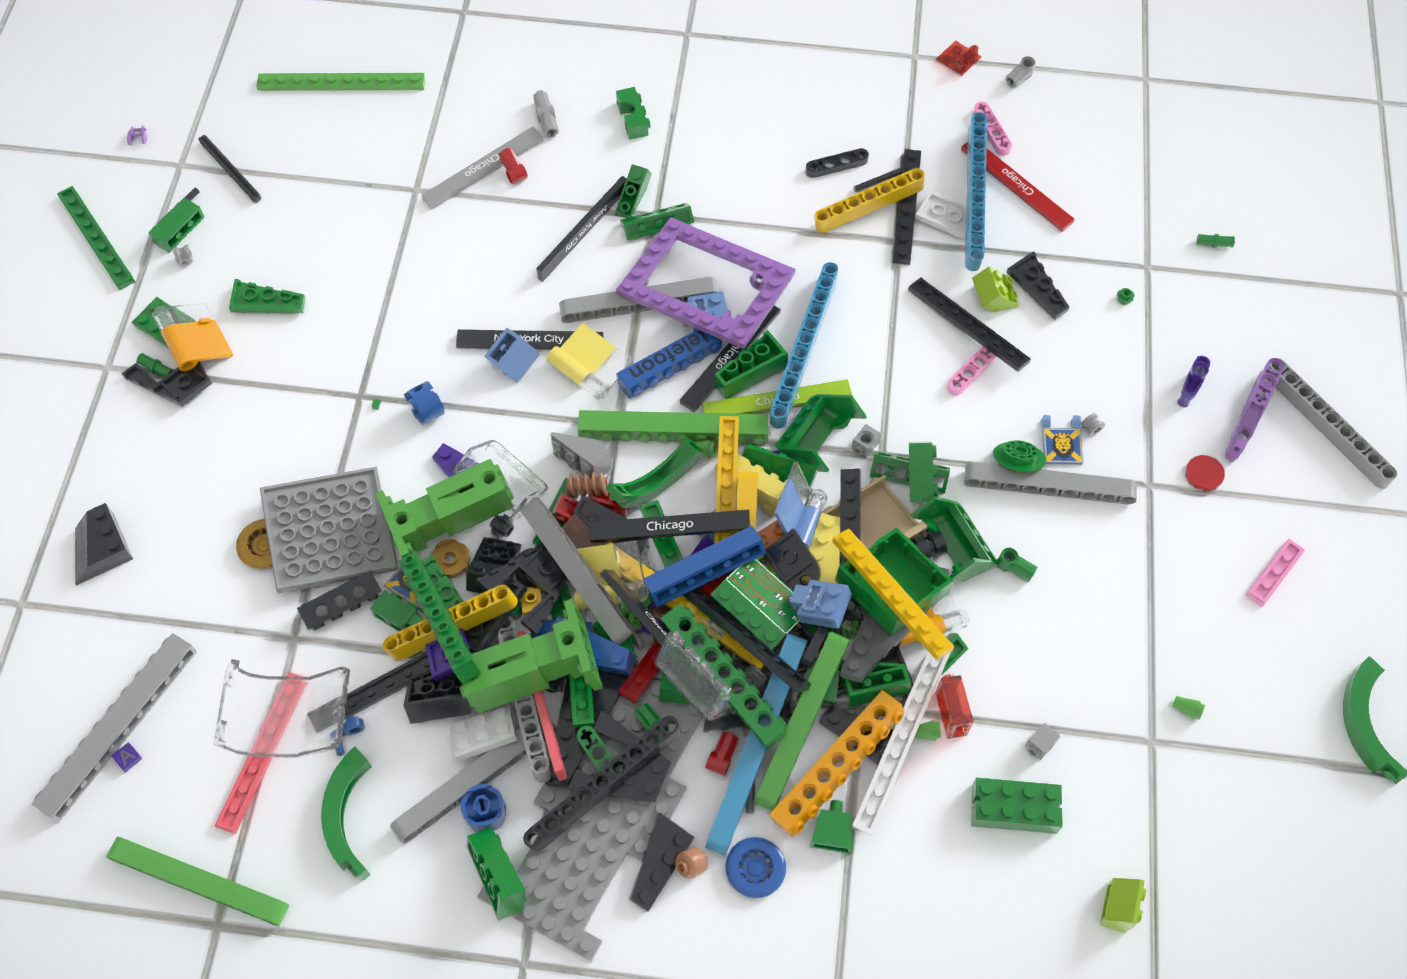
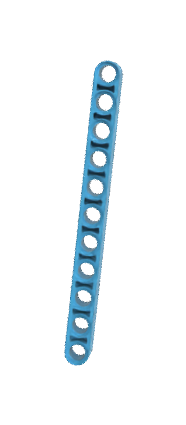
M975 112L972 115L968 127L965 267L969 271H978L985 255L987 117L981 112Z
M827 262L821 269L770 410V424L776 429L785 427L837 283L838 265L836 263Z
M788 633L779 657L797 671L808 640ZM772 672L762 701L767 700L774 709L771 712L777 718L780 716L790 687ZM762 718L759 721L761 726H767L770 723L768 718ZM751 730L705 848L724 856L727 854L767 750Z

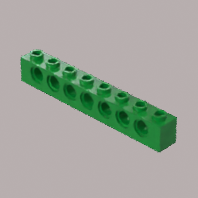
M414 551L400 559L398 562L458 679L464 684L481 674L426 565L418 553Z
M679 603L661 618L663 625L768 750L787 734L785 728L787 724L780 716L776 718L771 712L774 709L767 700L762 701L760 699L758 689L753 684L749 685L745 681L747 677L740 668L737 670L734 668L731 657L726 652L723 654L718 649L720 645L716 639L707 636V629L701 622L697 623L693 619L695 615L689 607L684 608ZM685 624L691 625L688 631H682L681 627ZM696 640L704 641L703 645L699 647L693 645ZM710 655L717 656L714 662L706 661ZM724 670L730 672L727 678H721L719 674ZM741 686L744 689L740 694H735L732 692L734 687ZM749 702L757 704L753 710H748L745 707ZM762 718L770 719V723L767 726H761L759 721Z

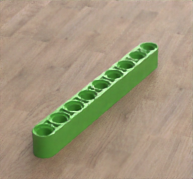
M834 632L829 633L808 679L811 686L809 690L802 692L786 728L787 734L781 739L754 800L755 804L769 811H773L777 806L848 648L849 639Z
M116 836L105 856L114 862L280 927L290 906L279 899L119 836Z

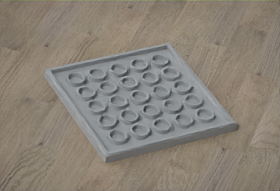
M377 466L259 487L277 594L350 580L369 570L372 571L373 575L398 569L390 528L375 494L382 490Z

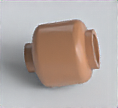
M690 847L676 856V870L682 877L692 879L705 872L708 860L704 851L698 847Z

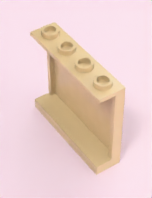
M885 475L880 478L876 477L870 481L869 485L864 488L861 487V542L867 549L896 527L910 540L925 535L927 525L923 521L918 523L916 519L912 518L911 513L885 483ZM840 500L838 504L833 507H827L822 513L840 518Z

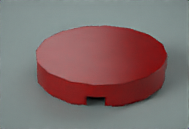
M1199 455L1188 462L1185 477L1194 488L1198 490L1200 488L1209 492L1221 486L1225 478V470L1216 458L1209 455Z

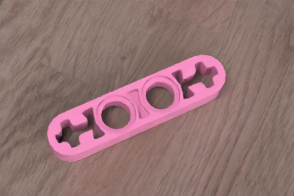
M977 102L973 114L981 112L986 115L987 120L993 122V124H987V138L997 154L1002 156L1008 155L1012 147L1010 139L990 106L986 102ZM997 132L1000 134V136L995 137L992 135V133Z
M982 346L950 378L947 386L948 392L952 395L963 393L997 356L990 352L986 357L987 349ZM981 360L984 362V365L978 366L974 361ZM969 371L973 376L965 377L963 372ZM959 380H961L959 387H953V385H957Z

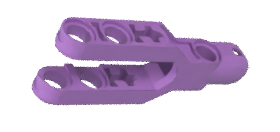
M1276 357L1269 359L1264 369L1257 376L1226 448L1225 458L1227 460L1236 461L1252 438L1284 370V362ZM1276 363L1279 366V370L1273 371L1270 369L1269 364ZM1261 392H1264L1263 397H1258ZM1238 433L1243 434L1246 439L1240 438Z

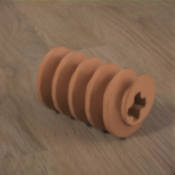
M587 472L584 474V478H581L580 473H577L576 479L570 473L566 485L567 496L571 497L572 495L574 498H577L579 494L580 496L588 494L590 497L591 495L594 496V493L598 497L602 493L604 496H607L608 491L605 488L608 485V479L604 477L603 472H600L599 477H596L595 472H592L591 478H589Z

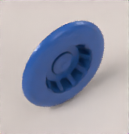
M760 837L746 838L738 842L730 850L725 864L726 876L731 886L740 894L750 898H763L774 893L783 883L786 875V861L781 850L773 842Z

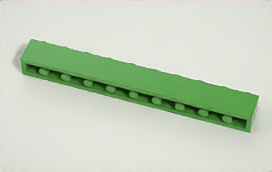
M579 410L578 437L603 441L621 440L628 442L636 440L641 442L659 441L662 443L668 441L681 443L684 439L693 440L694 442L712 440V442L719 444L720 416H738V444L754 443L761 445L768 444V414Z

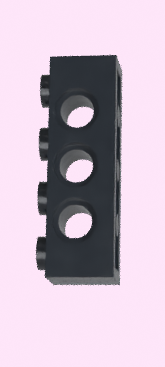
M369 570L297 607V610L307 629L313 628L315 631L325 626L324 622L331 618L332 621H335L343 616L342 612L348 609L352 612L360 608L361 602L367 599L369 602L379 597L378 593L382 592L372 571ZM362 586L365 590L364 595L359 598L353 595L354 588ZM337 596H344L346 598V604L343 607L335 605L334 601ZM320 605L328 608V613L322 617L316 614V609Z

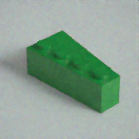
M767 329L760 339H755L748 349L742 350L735 360L729 361L715 373L716 389L724 399H729L785 369L788 363V353Z
M492 827L468 835L467 849L497 920L499 921L523 912L524 902H526L525 888L502 847L500 836L495 834Z

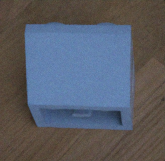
M507 327L484 357L518 383L539 357L540 353Z

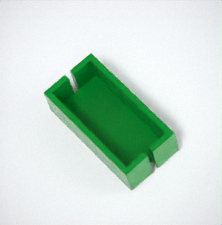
M978 777L972 783L971 803L974 804L971 807V826L1054 834H1057L1063 827L1062 808H1059L1062 805V785Z

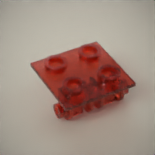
M955 40L936 60L963 76L982 56L978 54L979 47L977 45H971L968 48Z

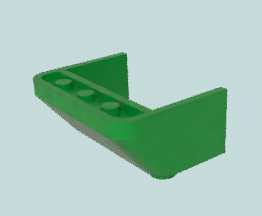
M816 394L806 402L776 443V448L780 453L786 454L789 458L804 459L807 463L813 464L815 462L820 464L818 472H828L830 469L817 453L819 448L833 429H844L849 425L851 419H866L867 415L852 395Z
M934 496L911 514L912 518L922 520L927 525V532L939 530L943 534L947 545V552L955 563L952 566V575L949 576L952 580L967 581L998 564L993 552L959 502Z

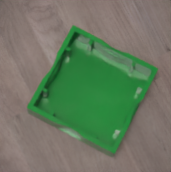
M897 527L868 548L871 554L923 612L948 595L953 580L933 561L924 556L917 546ZM849 561L838 567L835 581L838 584L848 585L852 593L851 597L890 635H893L905 626Z

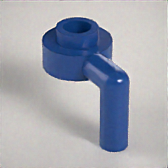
M358 716L349 717L342 728L332 733L337 756L345 754L341 737L354 735L365 729L362 718H358Z

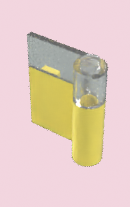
M584 323L577 328L560 348L558 346L554 347L546 358L547 362L598 400L604 399L609 394V389L617 381L616 373L629 367L634 362Z
M636 540L577 549L617 605H624L625 603L600 576L604 569L614 570L641 602L647 600L649 593L643 581L644 574ZM576 591L574 603L578 610L589 609Z

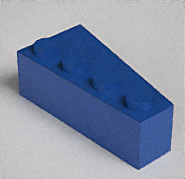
M559 617L556 619V623L564 621ZM587 631L597 669L631 676L636 656L629 649Z

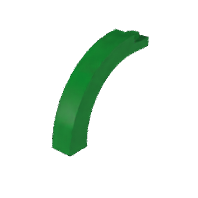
M684 439L672 454L649 473L627 483H609L605 489L610 493L609 497L622 508L643 504L658 496L682 478L700 460L705 452L693 440Z
M1368 656L1354 670L1346 685L1343 697L1344 724L1351 744L1363 763L1373 774L1381 770L1388 780L1397 784L1407 776V770L1381 744L1373 729L1369 714V700L1372 688L1385 669L1372 657Z
M354 746L339 762L328 781L322 801L321 822L327 847L337 864L343 871L347 868L355 878L360 876L365 880L371 874L353 854L348 845L344 830V813L352 789L359 779L372 768L369 761Z

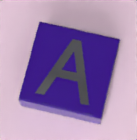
M129 742L111 755L125 773L143 759Z

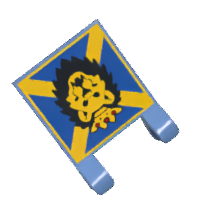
M1043 415L1041 427L1043 449L1047 459L1046 464L1083 465L1081 416L1073 415L1071 428H1050L1051 416Z

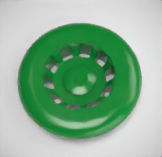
M1021 440L1001 443L993 449L994 459L1000 465L1017 472H1034L1042 469L1047 462L1046 456L1033 444Z

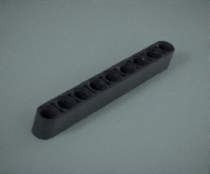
M673 716L662 718L530 827L523 836L525 845L535 852L547 847L678 738L681 733V727L677 719ZM668 724L676 725L673 731H665ZM651 738H659V741L656 745H649V741ZM641 751L642 756L639 759H632L634 752ZM619 765H625V770L621 774L615 773ZM602 779H608L607 786L600 788L599 782ZM585 793H591V799L587 802H582V796ZM568 807H574L573 814L565 816V810ZM552 821H557L556 828L549 831L548 824ZM539 835V842L531 845V838Z

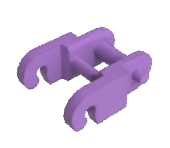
M144 125L141 128L131 126L127 134L128 145H131L132 140L137 136H142V143L146 144L147 134L145 131L147 129Z

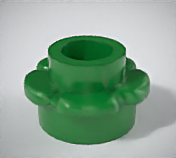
M1129 288L1118 290L1117 300L1119 303L1127 305L1134 300L1135 294Z

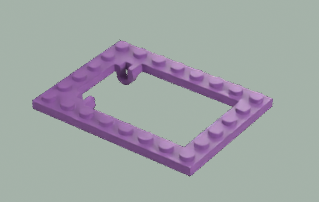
M670 217L616 288V294L744 349L796 274V269ZM678 240L753 271L749 282L754 289L760 292L743 316L737 314L735 318H732L731 311L727 309L720 318L647 287L644 284Z

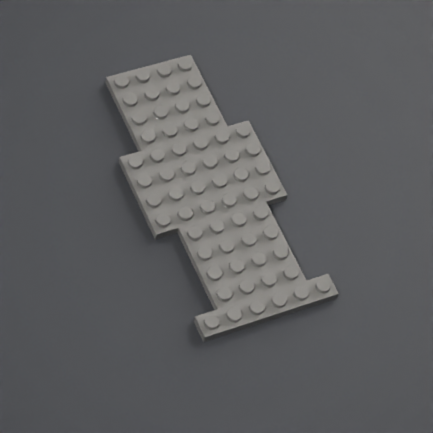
M656 679L652 681L636 704L620 695L609 714L610 717L637 737L642 736L646 732L633 715L642 704L648 703L661 719L665 716H673L677 719L681 727L680 735L660 752V754L671 761V766L656 802L607 796L543 850L535 852L529 849L516 871L525 888L526 902H524L523 912L510 917L590 962L593 961L603 941L584 930L626 854L642 862L657 814L660 812L671 819L687 787L669 777L708 709V706L659 702L660 681ZM668 724L669 732L675 729V724ZM598 734L613 758L628 747V745ZM597 739L594 742L592 741L590 748L592 745L599 743ZM650 739L649 745H651V746L656 745V744L652 741V739ZM595 747L592 755L595 759H602L605 751L601 747ZM585 754L578 770L593 776L598 770L589 756ZM607 757L605 761L598 763L600 767L603 764L607 765V762L611 761V759ZM619 765V767H620V773H621V771H622L624 765ZM544 783L533 802L535 805L550 812L573 792L568 791V787L547 786ZM585 793L582 796V802H587L591 799V794ZM568 807L565 810V816L572 815L574 807ZM552 821L548 824L549 831L556 828L557 821ZM539 835L536 837L532 845H535L539 842ZM482 887L477 898L491 906L486 891Z

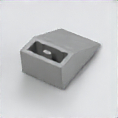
M556 432L550 433L554 456L559 460L563 459L572 470H578L583 477L586 472L589 478H591L592 472H595L596 477H599L600 472H603L605 476L611 469L609 450L595 439Z

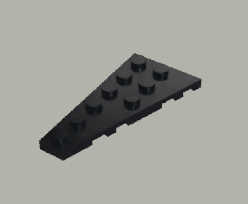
M598 670L602 689L594 691L592 688L595 724L601 711L608 715L610 714L611 708L620 696L618 691L629 677L628 675ZM569 674L566 679L555 733L567 777L565 780H558L550 757L552 777L549 781L545 782L547 786L563 788L569 786L575 770H578L580 762L584 755L587 754L577 739V732L580 728H573ZM584 729L582 731L583 735L581 736V739H587L590 744L586 745V747L590 749V745L592 743L590 735L592 734V732H587Z

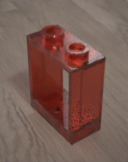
M948 674L940 679L935 696L947 739L967 736L974 720L961 675L954 676V674Z

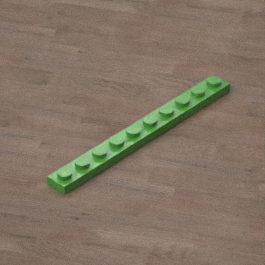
M258 73L256 87L258 91L424 90L425 73Z

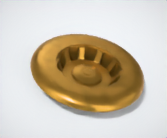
M259 519L248 524L240 532L236 541V552L239 559L252 568L262 569L272 566L267 534H264L267 533L265 519Z

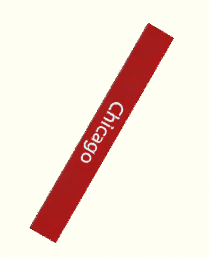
M966 142L961 147V151H963L966 155L968 150V142ZM986 148L987 172L1061 232L1074 223L1075 218Z

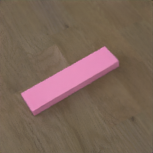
M1288 538L1247 592L1246 596L1263 607L1304 553L1305 549Z

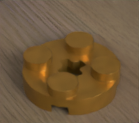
M455 539L440 541L436 544L433 552H431L448 578H454L465 573L469 567V550L464 543L457 542ZM448 555L455 557L452 562L445 561L448 559Z

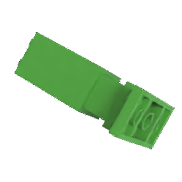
M491 458L425 488L428 494L409 503H406L404 499L394 503L390 495L386 496L383 490L375 493L402 558L414 551L419 552L428 548L427 541L444 533H447L449 537L454 536L514 507L511 501L514 499V496L508 487V483L499 465H494Z
M572 599L564 601L566 610H563L565 620L553 624L554 631L533 639L528 633L472 654L481 674L460 686L463 698L468 699L471 707H474L478 713L485 712L550 688L549 681L571 674L574 679L584 676L586 684H590L594 691L602 689L585 621Z

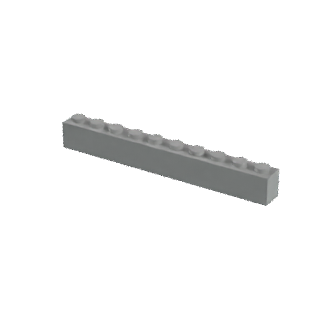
M174 633L165 638L158 651L150 656L148 663L142 670L136 673L130 685L122 690L116 702L108 707L102 719L94 724L88 736L80 741L74 753L66 758L60 770L51 776L49 783L35 796L31 805L59 823L112 758L111 755L118 751L197 653L192 644Z

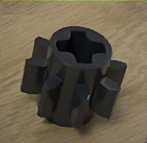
M506 514L503 516L496 515L490 522L492 535L498 539L501 536L505 538L510 536L514 530L512 518Z

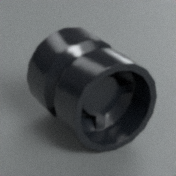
M939 530L927 533L926 537L921 535L911 540L928 559H931L932 555L939 557L947 554L946 541Z

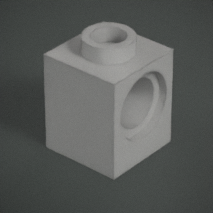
M865 424L854 437L851 449L856 454L868 458L880 443L882 433Z
M1044 722L1031 736L1025 747L1032 756L1042 760L1061 736Z

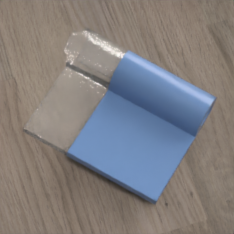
M798 462L793 463L774 514L784 535L794 528L810 549L828 496L821 489L809 488Z

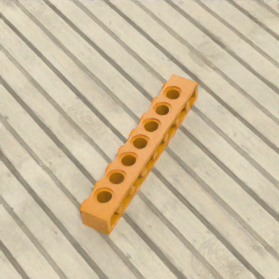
M882 690L769 814L774 823L792 838L804 829L807 821L817 815L819 808L824 802H828L832 798L833 792L847 781L851 772L857 770L862 760L875 750L878 742L886 738L890 729L902 720L905 714L902 704ZM880 716H885L884 719L877 720ZM872 731L869 735H864L865 732ZM857 746L856 750L850 751L852 747ZM844 762L841 766L835 767L837 763ZM829 777L827 782H821L824 778ZM815 793L812 798H807L809 794ZM796 809H801L798 814L793 815Z

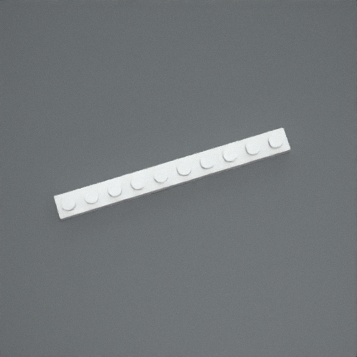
M929 652L927 653L904 705L905 714L894 728L853 822V829L872 837L950 653L937 661Z

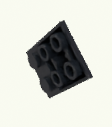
M483 537L466 571V591L484 593L485 591L475 583L476 579L489 574L495 568H500L507 564L508 561L516 558L520 553L522 544Z

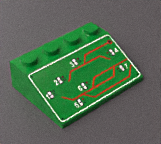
M757 558L736 568L710 594L713 601L772 651L800 623L797 611L793 609L789 602L793 591Z

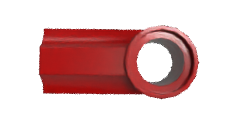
M512 148L503 149L498 153L511 184L528 178L524 165L520 164Z
M723 731L715 750L711 751L707 759L705 768L725 776L730 767L731 757L739 742V738L733 733Z

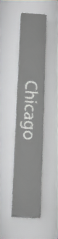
M532 126L421 195L422 199L431 209H434L503 166L498 156V153L503 149L512 148L517 157L543 141V136Z

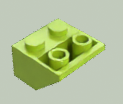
M988 266L972 277L983 308L995 312L1019 306L1018 295L1013 290V282L1010 276Z
M1112 878L1107 884L1099 925L1126 933L1131 928H1134L1137 923H1140L1143 911L1140 910L1141 901L1145 900L1147 889L1144 888L1145 880Z

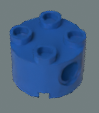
M425 381L403 394L406 401L413 407L411 409L412 414L419 420L421 425L427 424L445 414L444 406L438 394L432 390L433 386L429 381Z
M478 784L471 787L466 792L464 798H462L461 812L467 825L474 832L491 827L493 830H496L504 824L506 805L500 791L488 784Z

